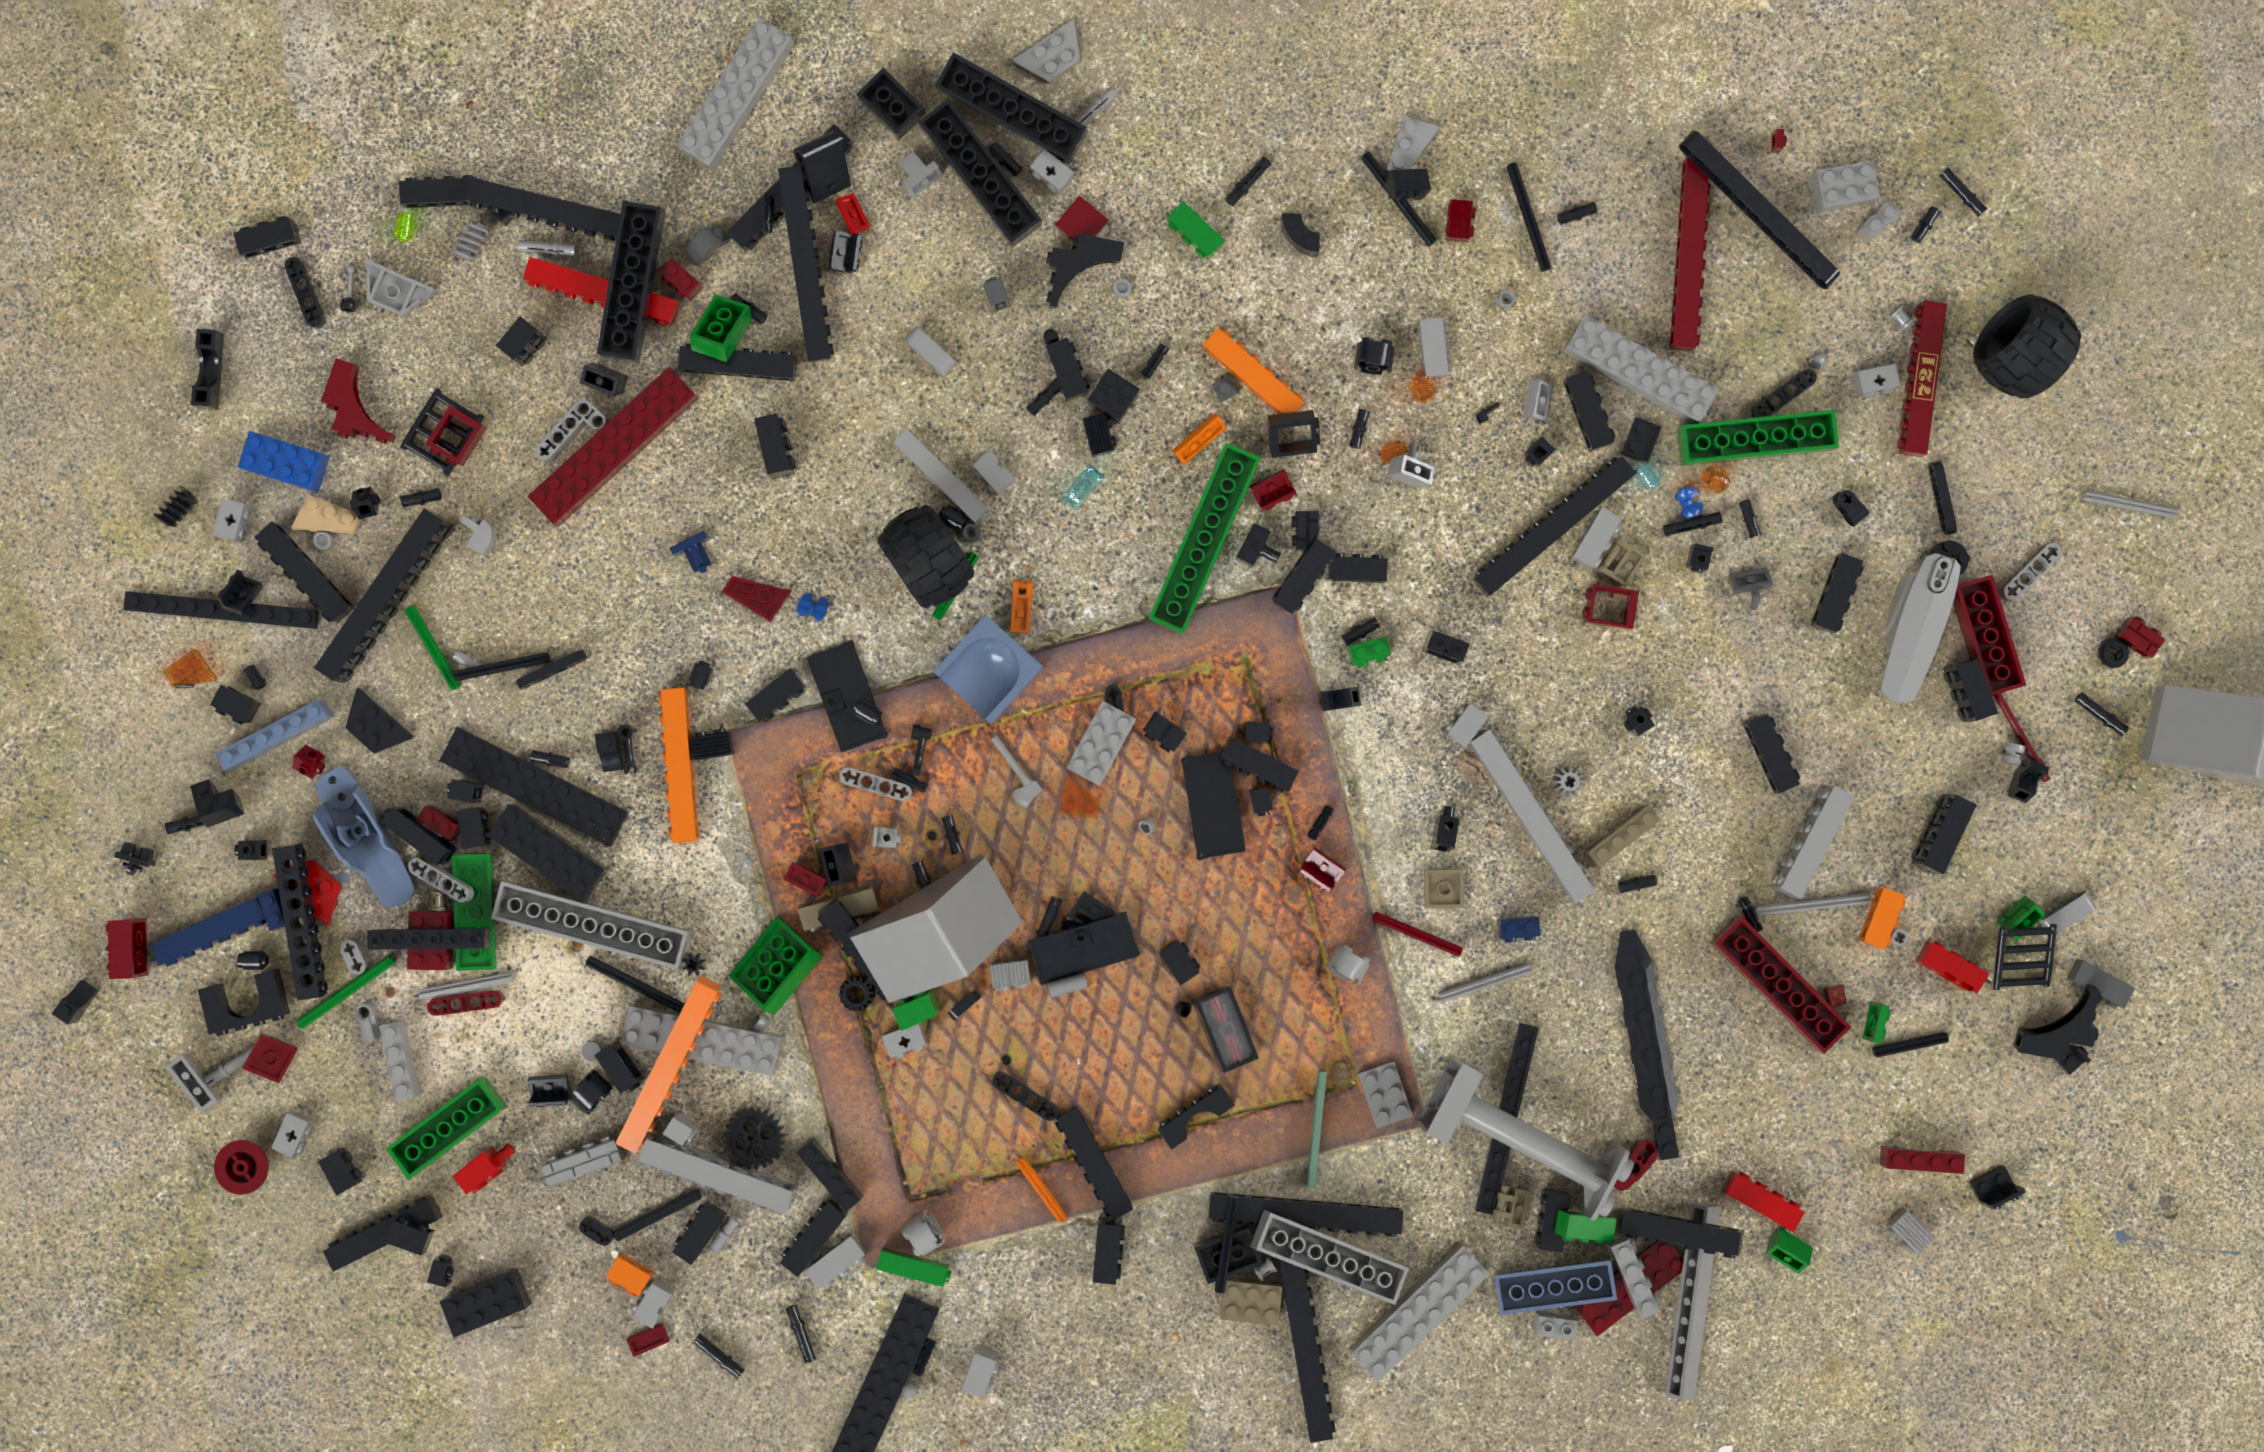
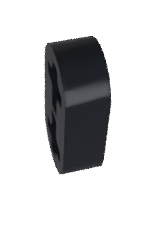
M1109 686L1105 690V702L1116 705L1118 709L1124 712L1121 689L1117 686ZM1111 689L1119 692V695L1115 697V703H1112V697L1108 696Z
M976 990L949 1011L948 1015L954 1021L975 1004L981 996Z
M586 1217L580 1222V1232L599 1245L606 1246L614 1240V1231L596 1218ZM592 1222L591 1227L596 1229V1231L591 1228L586 1230L584 1223ZM598 1231H599L600 1233H602V1234H604L605 1232H607V1233H608V1236H607V1237L610 1238V1239H606L605 1241H603V1240H602V1237H603V1236H602L601 1234H599Z

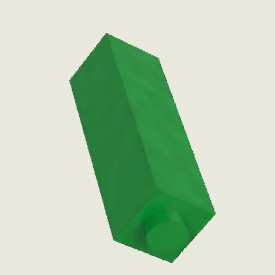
M884 1247L881 1249L876 1270L941 1287H944L945 1282H949L952 1272L948 1270L949 1264Z

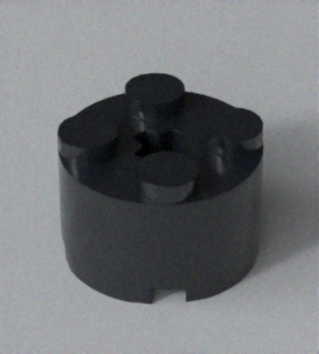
M1369 337L1362 338V342L1356 345L1354 369L1357 370V367L1361 368L1360 372L1372 375H1382V371H1387V374L1391 373L1395 350L1392 346V341L1381 340L1380 342L1373 341Z
M593 1069L576 1086L575 1091L569 1094L567 1099L584 1114L587 1113L589 1115L597 1107L598 1100L603 1101L608 1096L612 1087L602 1075Z

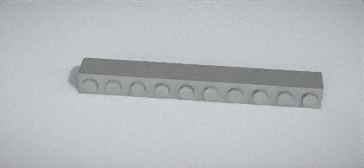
M1486 730L1472 739L1469 745L1571 902L1577 904L1595 892L1593 881L1582 872L1584 867L1579 860L1575 861L1572 854L1574 852L1571 847L1563 843L1561 839L1563 838L1562 833L1558 828L1554 829L1550 823L1553 821L1548 812H1543L1541 809L1542 803L1536 795L1533 796L1530 792L1532 788L1526 779L1522 780L1519 775L1521 773L1519 767L1515 763L1512 764L1509 760L1511 756L1505 747L1502 748L1498 743L1500 738L1496 732Z
M1704 1202L1691 1203L1689 1220L1718 1225L1720 1206ZM1696 1248V1250L1685 1249L1665 1395L1681 1401L1695 1399L1714 1254L1704 1253V1249Z

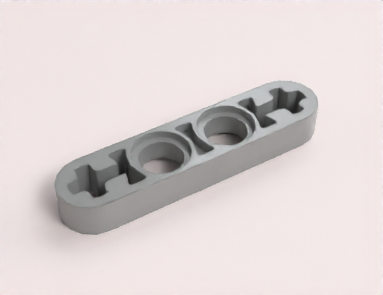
M2056 543L2044 545L2001 588L2003 599L2011 601L2019 598L2060 557L2061 547ZM2048 548H2054V555H2050L2045 559L2043 556L2050 552ZM2035 560H2039L2042 563V568L2039 571L2033 567ZM2022 573L2027 574L2029 577V581L2026 584L2020 581ZM2016 585L2019 586L2013 591L2014 595L2008 596V589L2014 588Z
M844 768L839 775L841 782L846 785L892 799L907 801L912 796V789L906 784L854 768ZM850 770L851 775L857 777V773H861L858 778V785L854 784L856 782L854 779H849L847 782L843 774L848 773ZM864 776H869L872 779L871 786L864 787L861 781ZM884 781L888 782L891 786L890 790L886 793L880 790V784ZM894 784L898 785L896 789L899 790L905 787L906 791L909 792L908 796L901 798V794L894 792L895 796H892Z
M420 857L410 860L408 869L416 877L458 902H469L472 900L474 890L470 885L425 858ZM416 863H419V866L423 869H418ZM432 870H435L437 873V878L434 881L430 878ZM447 879H450L452 882L450 890L445 886ZM461 890H465L466 897H463V893L460 892Z

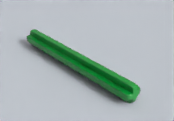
M409 606L405 609L406 615L450 690H457L461 687L459 681H455L450 665L416 607Z

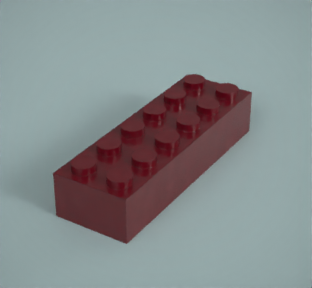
M1993 575L1957 585L1953 605L1970 660H1979L1991 695L2027 686Z

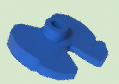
M1692 486L1675 493V499L1680 502L1682 507L1681 516L1684 518L1694 517L1703 510L1702 502L1693 503L1692 498L1699 493Z
M812 593L802 595L797 604L799 616L809 614L816 621H822L827 614V607H829L827 599L821 597L815 605L812 604Z

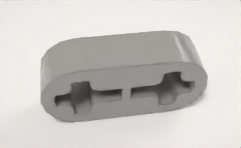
M353 939L344 941L341 945V953L349 971L355 975L364 973L368 969V962L361 945ZM349 944L355 946L352 950L353 954L351 951H347ZM356 961L362 963L360 970L354 968L357 964Z

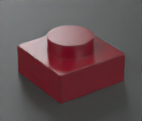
M1776 129L1772 133L1771 153H1779L1786 146L1787 136L1784 135V129Z

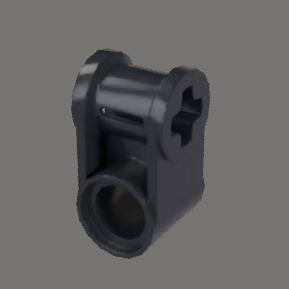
M1844 490L1833 496V505L1850 526L1855 527L1869 515L1866 506L1859 501L1852 491Z

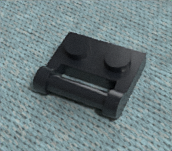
M1084 891L1065 920L1079 925L1086 922L1076 916L1078 911L1093 921L1115 915L1116 912Z

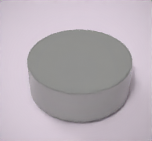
M1118 279L1113 285V292L1118 298H1127L1132 292V285L1127 279Z
M319 531L313 537V545L319 550H329L334 544V538L328 532Z
M588 1042L582 1048V1055L588 1061H595L597 1059L594 1055L600 1052L602 1047L598 1042Z

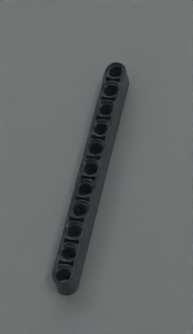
M1692 130L1679 144L1682 153L1819 287L1825 290L1828 289L1840 275L1839 270L1699 132Z

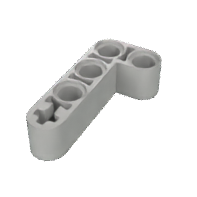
M579 400L536 448V455L545 462H553L586 424L599 431L609 422V419L590 402ZM584 405H588V412L581 414V408ZM603 418L602 425L596 427V419ZM575 419V427L569 428V421ZM563 434V440L556 443V436ZM545 449L549 452L548 456H546L544 453Z

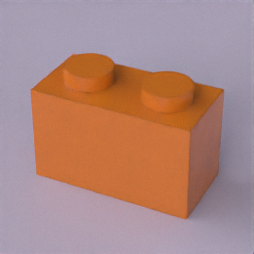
M621 1253L616 1258L606 1277L609 1278L613 1285H621L626 1288V1292L630 1295L640 1296L655 1272Z

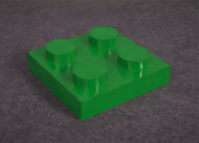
M1870 1001L1862 1039L1874 1043H1882V1040L1886 1037V1021L1890 1018L1888 1005Z

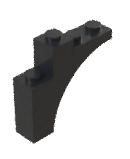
M1079 233L1078 238L1074 237L1072 249H1076L1075 252L1054 247L1052 252L1048 251L1046 263H1049V269L1056 270V273L1052 272L1050 283L1053 284L1052 291H1048L1046 302L1050 303L1049 308H1057L1058 301L1065 287L1080 272L1099 264H1120L1124 242Z
M2086 984L2081 998L2066 1015L2045 1026L2018 1028L2013 1046L2019 1053L2065 1061L2066 1055L2070 1052V1043L2093 1047L2094 1041L2098 1039V1029L2092 1022L2096 1018L2095 1010L2097 1004L2101 1001V992L2095 985Z

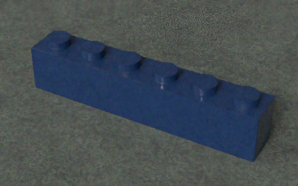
M255 897L150 944L158 966L166 965L169 967L178 963L177 959L182 957L188 959L196 955L195 951L200 949L206 951L213 948V943L219 941L221 944L231 940V935L237 933L239 936L249 932V927L255 925V928L265 925L266 920L264 919L265 916H263L264 913L261 912L259 898Z

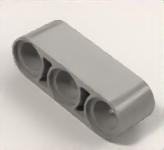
M915 326L903 339L907 345L942 377L956 365V362L918 326Z
M2082 891L2046 913V916L2039 922L2042 927L2056 924L2058 934L2093 912L2097 907L2088 893Z

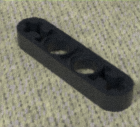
M290 257L285 262V269L305 321L312 328L319 329L324 326L326 320L306 267L300 259ZM294 262L299 264L296 269L298 273H303V275H297L296 271L291 269ZM305 279V288L298 289L297 282ZM307 297L313 298V304L310 307L304 305V300ZM308 311H313L314 315L319 317V319H317V323L311 321L314 319L313 314Z
M1806 369L1757 403L1751 410L1752 417L1771 416L1811 387L1817 380L1816 373L1811 369ZM1804 374L1811 376L1809 381L1800 385L1799 381L1805 378ZM1789 384H1792L1796 387V393L1794 395H1791L1787 392V386ZM1774 395L1779 396L1781 399L1779 406H1775L1771 402ZM1768 405L1769 409L1764 411L1763 415L1757 414L1758 408L1762 409Z
M1941 461L1929 463L1928 470L1941 528L1944 535L1955 534L1957 532V524L1944 467Z
M579 650L517 679L516 683L520 690L528 688L588 658L584 650Z
M998 1072L994 1075L992 1084L997 1090L1047 1121L1056 1119L1059 1113L1056 1104L1005 1072ZM1002 1076H1004V1081L1008 1084L1010 1083V1080L1014 1082L1010 1086L1009 1091L1005 1090L1007 1088L1006 1085L1001 1084L999 1086L997 1084V1077L1001 1078ZM1014 1086H1020L1023 1089L1021 1096L1013 1095L1012 1088ZM1031 1096H1036L1039 1099V1104L1035 1107L1030 1106L1028 1103V1099ZM1042 1101L1046 1102V1104H1044V1107H1046L1047 1109H1049L1050 1107L1054 1108V1115L1051 1114L1047 1116V1111L1044 1109H1042L1041 1112L1038 1111V1109L1042 1105Z

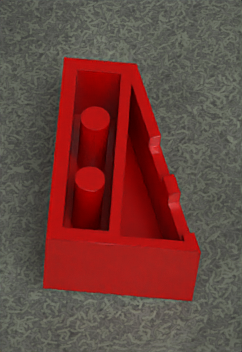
M1926 941L1915 961L1962 990L1978 994L1989 973L1978 968V965L1962 959V956L1952 950L1951 952L1944 949L1945 946L1937 941Z

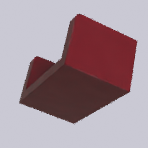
M797 862L791 863L783 879L817 897L821 896L827 884L826 877Z

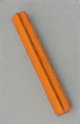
M1024 1156L1016 1161L1017 1166L1059 1223L1065 1221L1067 1214L1027 1159Z

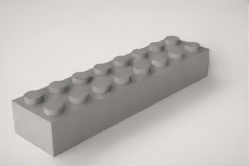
M758 18L677 144L682 153L712 172L714 171L795 45L792 37L762 18Z
M1587 315L1580 319L1562 351L1690 424L1701 423L1719 391L1714 386Z
M636 1004L630 1005L621 1044L661 1052L680 1014ZM705 1019L702 1024L705 1028L701 1036L697 1035L694 1040L697 1042L694 1050L686 1055L687 1058L773 1076L776 1074L784 1036Z
M652 1134L645 1140L638 1160L643 1163L644 1167L650 1169L656 1167L661 1169V1173L678 1175L680 1180L690 1182V1180L695 1181L702 1188L708 1189V1187L716 1189L715 1192L719 1194H731L738 1201L745 1202L747 1200L752 1202V1205L755 1207H767L771 1209L770 1212L777 1215L785 1214L788 1211L798 1185L753 1169L748 1170L745 1166L741 1168L737 1163L734 1164L731 1161L690 1146H681L673 1140L656 1134Z
M1266 1210L1263 1211L1250 1247L1394 1305H1396L1409 1268Z
M1459 1242L1396 1305L1349 1348L1351 1354L1379 1382L1490 1275L1489 1272Z

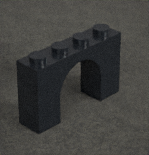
M275 969L254 975L259 994V1003L255 1011L249 1016L238 1015L230 1008L223 983L198 989L208 1034L216 1033V1036L229 1034L228 1030L232 1028L236 1032L247 1029L246 1025L253 1023L255 1027L266 1024L265 1020L272 1018L273 1022L285 1019L284 1015L290 1014L280 970Z

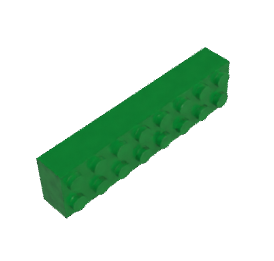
M1835 409L1690 424L1677 428L1681 466L1826 452L1839 448Z

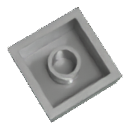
M980 1345L976 1346L962 1391L984 1398L985 1393H990L994 1377L991 1376L992 1374L996 1375L1001 1360L997 1358L999 1352Z

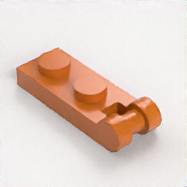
M1014 579L1010 633L1030 634L1033 580L1020 582V580ZM1019 589H1025L1026 595H1020Z

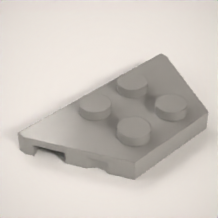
M1072 19L1013 59L1014 65H1019L1028 70L1029 73L1037 75L1043 81L1050 83L1080 63L1075 21Z
M366 259L365 261L367 266V301L405 318L436 291L434 288Z

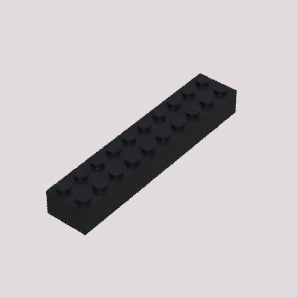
M426 508L422 510L314 669L332 681L346 683V681L351 680L355 673L354 669L365 660L363 654L367 648L370 650L376 644L375 639L379 633L381 634L385 631L388 620L396 615L399 604L407 599L410 588L418 583L421 572L429 567L432 556L440 551L443 540L451 535L453 524Z

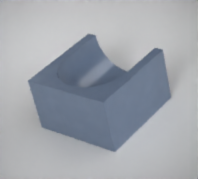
M985 614L933 672L968 702L985 720L994 725L1041 674L1044 667Z

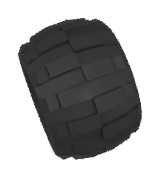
M2027 294L2006 304L1989 320L1976 341L1973 352L1974 364L1978 367L1977 369L1984 379L1997 390L2013 397L2027 399L2044 392L2064 375L2078 353L2081 343V332L2070 314L2056 302L2041 296Z
M924 505L921 508L914 507L904 511L892 519L883 528V533L878 536L877 543L920 607L927 609L932 605L936 607L948 602L960 594L969 584L968 581L974 577V569L931 506Z

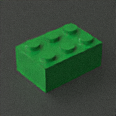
M715 294L689 335L692 350L727 362L752 322L750 306Z
M933 989L915 994L911 999L910 996L900 999L892 1009L901 1031L931 1019L942 1011Z

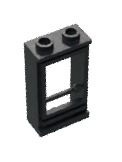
M404 807L388 808L382 815L383 820L380 822L382 825L385 824L388 829L421 854L428 855V859H434L432 862L435 865L447 864L458 849L449 841L416 821L417 817Z

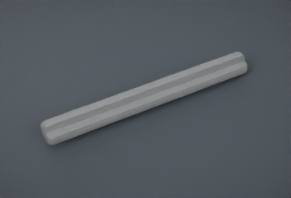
M2089 490L2084 491L2082 496L2083 501L2172 519L2178 515V509L2174 507Z
M1528 963L1441 991L1439 992V997L1442 1002H1446L1531 973V968Z
M506 972L423 988L418 992L419 998L426 1000L514 982V975L512 972Z

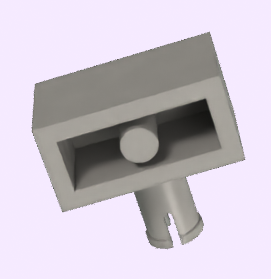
M1410 443L1408 456L1404 454L1391 458L1387 476L1415 488H1422L1432 485L1435 467L1418 460L1422 445Z

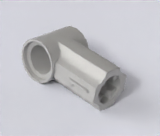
M370 1001L358 1005L354 1010V1016L359 1020L365 1042L381 1037L380 1025L376 1015L377 1007ZM363 1007L369 1010L368 1016L363 1014Z

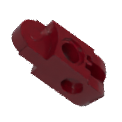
M1640 1139L1633 1144L1629 1150L1630 1155L1628 1159L1636 1162L1637 1168L1631 1171L1625 1182L1617 1180L1614 1185L1615 1189L1619 1191L1628 1190L1635 1181L1638 1182L1656 1161L1658 1151L1652 1142L1647 1139ZM1646 1148V1149H1647V1153H1646V1154H1641V1152L1643 1151V1149Z

